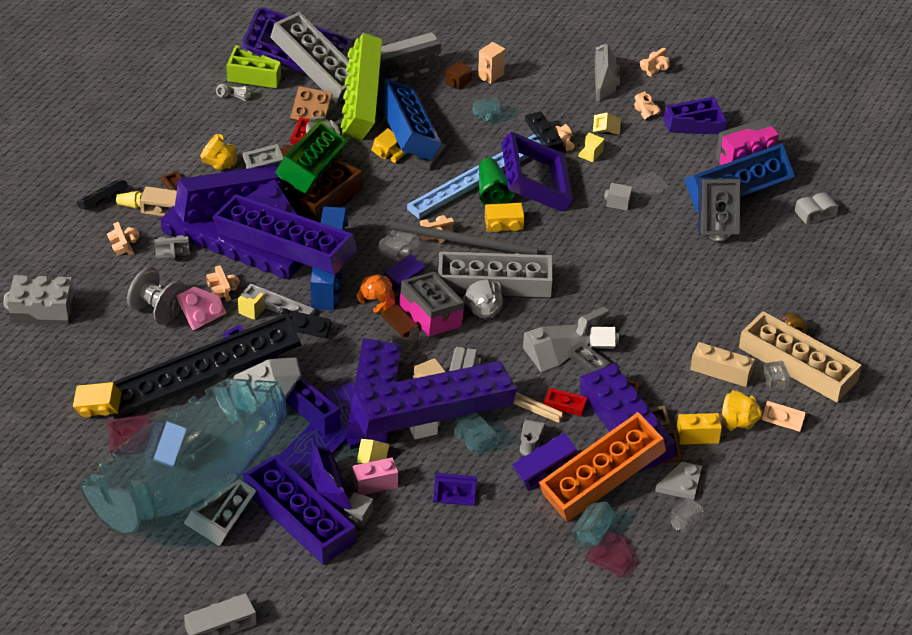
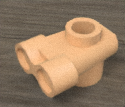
M645 91L634 97L636 100L634 104L635 109L641 112L644 120L662 112L659 106L654 104L651 96Z
M567 124L562 127L555 126L553 129L563 141L565 150L572 151L574 144L570 141V137L573 136Z

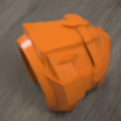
M377 274L364 278L357 293V300L361 304H365V298L369 300L378 299L381 303L376 308H373L375 313H381L396 305V295L388 277Z

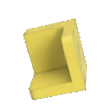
M609 113L594 115L593 132L620 134L621 118Z
M588 133L585 140V148L579 153V157L594 162L604 150L605 139Z
M260 293L255 299H247L240 296L238 298L239 314L255 320L265 309V294Z
M361 439L357 463L363 464L386 459L389 444Z

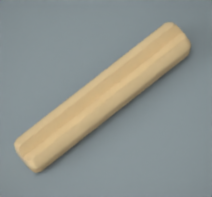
M516 392L513 404L557 423L562 420V411Z

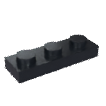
M541 111L525 115V122L542 145L554 150L563 148V141Z

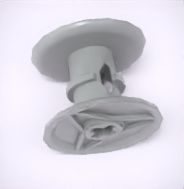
M147 267L139 272L132 281L128 290L127 304L132 310H140L148 304H152L155 321L159 325H166L181 311L182 308L176 295L185 291L186 286L182 282L175 281L164 287L159 284L160 275L157 269Z

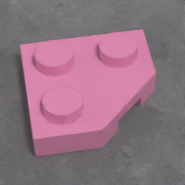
M191 287L176 295L193 330L226 314L219 296L200 288Z

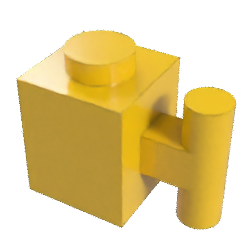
M388 128L375 138L371 149L383 159L392 154L393 156L390 159L393 163H396L406 154L399 148V143L394 133Z

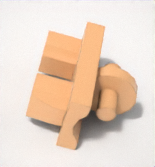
M666 48L652 52L648 59L641 60V70L646 71L647 75L652 77L660 70L668 69L670 59L666 57Z
M445 215L438 216L436 221L431 223L428 219L420 221V226L453 232L454 221L452 218L447 219ZM421 235L422 241L429 239H437L439 243H444L445 241L443 239Z
M119 222L114 223L115 230L107 233L109 240L114 244L112 245L114 252L117 256L125 252L128 255H134L130 242L135 243L138 240L139 231L131 227L123 231Z
M221 266L215 267V273L206 275L207 284L211 287L212 293L218 295L219 298L224 297L225 301H230V290H236L240 284L238 276L231 274L225 276Z

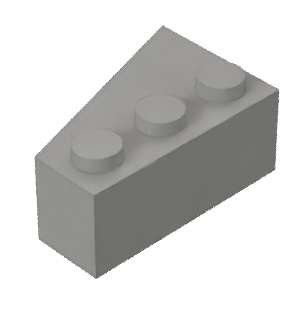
M238 479L220 491L218 495L209 498L204 504L191 510L184 524L220 546L257 490Z

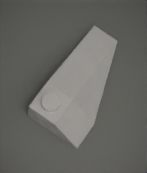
M578 324L540 327L524 333L523 349L540 372L543 373L561 366L564 361L570 358L568 357L569 350L579 343L583 342L588 346L590 344V333L580 336L576 333Z

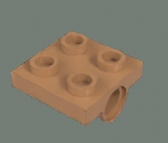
M299 86L290 119L299 121L300 117L311 119L315 116H323L327 119L333 97L332 92Z

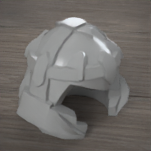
M488 279L476 281L467 289L463 302L479 318H493L500 312L503 305L501 285L499 282H493Z

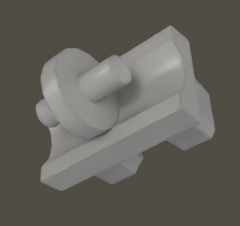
M180 235L176 238L158 237V239H154L156 258L171 257L173 260L175 256L190 255L188 236Z

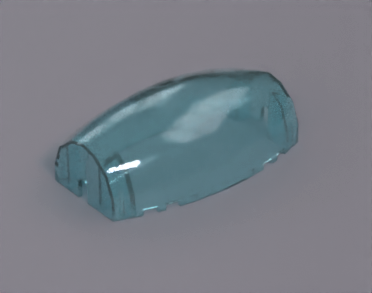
M227 378L206 389L207 395L197 400L193 396L188 399L190 404L183 409L176 406L124 442L111 453L112 459L108 463L106 460L99 463L100 470L96 474L95 471H91L80 482L78 487L85 501L101 522L113 532L123 536L156 529L189 515L191 510L198 508L206 500L218 495L220 491L240 479L270 443L287 414L285 395L280 382L256 380L254 382L256 388L253 390L247 379ZM167 421L187 428L173 467L153 461Z

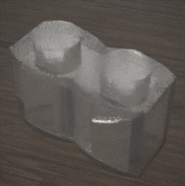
M393 230L391 235L381 239L379 254L398 263L420 245V235Z

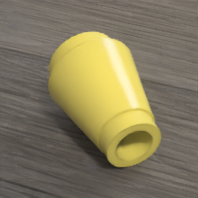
M134 191L118 194L116 197L117 205L138 209L143 193Z

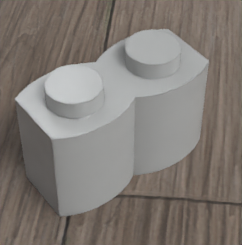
M823 192L813 197L799 199L796 202L795 212L808 225L837 216L839 206L828 193Z

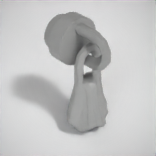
M219 84L216 88V93L221 98L231 95L245 101L251 97V91L247 86L233 87L227 84Z

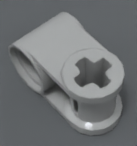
M525 419L520 452L526 456L539 447L542 435H544L545 423Z

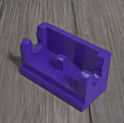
M410 254L386 270L384 276L388 277L390 282L394 284L392 289L396 292L398 291L397 288L401 286L402 280L412 278L416 274L421 275L420 271H423L425 266Z
M436 473L433 503L475 506L477 476Z

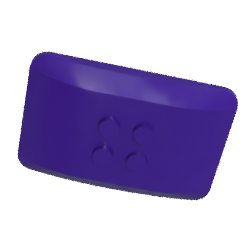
M258 8L243 38L242 46L256 55H264L281 62L283 66L305 73L270 38L274 23L289 16L268 8ZM315 26L345 57L347 56L351 45L349 38Z

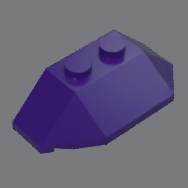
M323 447L313 448L310 466L312 478H309L313 488L334 508H352L338 465L330 449Z

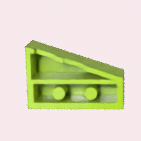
M235 45L226 65L227 81L277 88L281 80V62L264 55L261 57L256 56L254 53L243 51L240 49V46Z

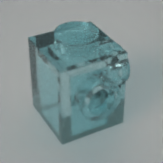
M497 97L478 100L473 103L472 111L477 120L483 119L484 122L492 120L493 116L501 114Z

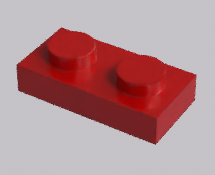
M299 118L290 138V144L296 145L307 134L306 125L310 119Z
M549 388L544 404L559 411L582 416L588 397Z

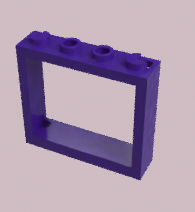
M510 131L501 143L508 190L556 210L565 211L573 201L565 154ZM519 153L549 165L553 188L522 176Z

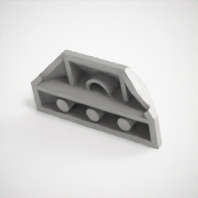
M608 44L596 47L595 50L596 101H601L616 92V86H620V65H617L616 57Z
M269 359L236 374L228 387L232 407L253 415L285 400L295 387L297 380L299 381L302 377L298 359Z

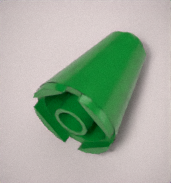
M483 159L479 163V198L483 205L509 203L515 193L508 190L506 174L495 159Z

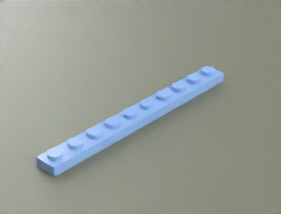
M535 134L528 137V139L540 143ZM503 152L492 157L503 172L506 171ZM519 153L520 162L529 158ZM479 165L407 204V210L420 219L479 186Z

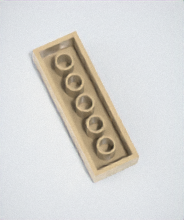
M764 311L741 331L740 349L835 402H838L859 380L861 364Z

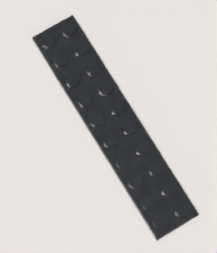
M288 313L114 381L113 383L122 392L118 413L112 414L114 420L302 346Z

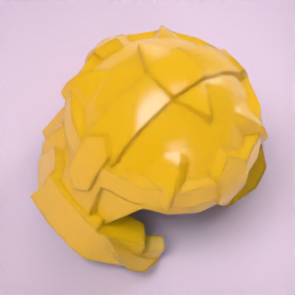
M215 134L202 151L200 157L203 164L213 166L217 170H224L236 164L238 158L236 156L237 149L233 144H224L223 135Z
M734 390L726 395L722 411V423L725 428L730 431L737 427L748 430L761 419L762 410L753 396L747 397L745 394Z

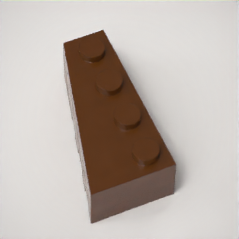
M334 158L331 167L326 168L323 177H319L316 181V186L311 187L301 200L303 217L320 222L323 207H340L362 190V171Z

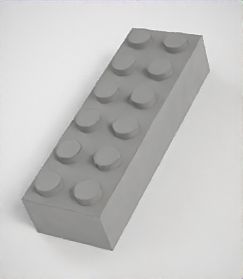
M301 12L274 23L270 38L323 91L332 92V100L336 104L343 101L344 93L347 89L345 80L348 76L346 68L349 60Z
M439 252L438 276L456 294L465 295L470 285L476 281L488 279L500 283L503 296L551 297L552 255Z

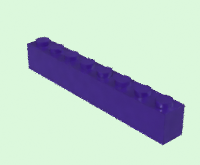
M174 206L161 218V228L165 234L175 237L180 235L188 236L189 242L196 244L198 247H204L214 253H220L230 259L241 261L245 265L257 267L261 271L270 272L279 278L283 277L289 280L300 267V262L218 234L214 221L204 218L183 222L174 210Z
M237 325L223 333V338L241 332L244 329ZM275 356V357H272V358H270V359H279V358H278L277 356ZM257 363V364H255V365H252V366H250V367H247L246 369H249V368H251V367H254V366H256V365H258V364H260V363ZM301 377L299 381L297 380L295 387L284 401L324 435L339 427L340 409Z

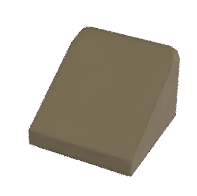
M665 405L649 408L662 426L670 425Z

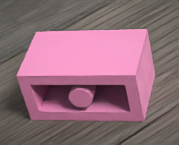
M393 458L352 466L353 484L358 494L366 495L398 488V471Z

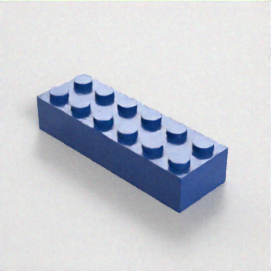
M385 78L378 89L377 100L401 150L406 154H415L421 159L432 160L442 143L414 88Z
M783 143L695 174L685 178L684 181L695 211L699 212L698 177H737L740 179L741 197L795 176Z
M323 207L322 224L349 232L346 228L349 225V216H346V208ZM313 267L310 281L312 308L334 311L335 304L339 303V293L337 291L341 290V280L339 278H343V267L335 275Z

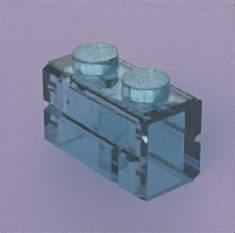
M475 412L456 418L454 433L458 439H462L466 443L470 451H474L479 456L498 446V434L478 413Z
M605 501L598 504L591 503L587 506L571 530V535L579 546L599 545L602 537H604L616 518V514L609 503Z

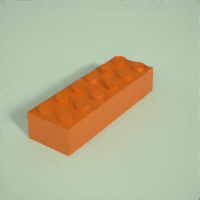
M637 412L540 481L542 494L568 522L666 452L664 439Z

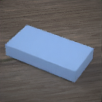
M167 421L153 461L173 467L187 428Z

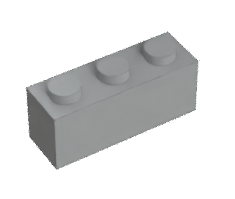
M246 593L184 615L185 628L188 635H230L257 625L256 612Z

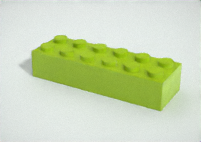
M362 33L360 38L356 39L354 47L348 51L349 62L346 68L348 76L345 80L347 89L343 97L345 104L342 109L344 114L341 122V128H343L342 136L356 140H363L375 124L382 46L381 38Z

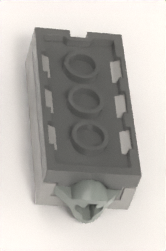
M431 32L381 46L379 87L385 78L398 82L440 70L441 59L438 55L441 54V43Z

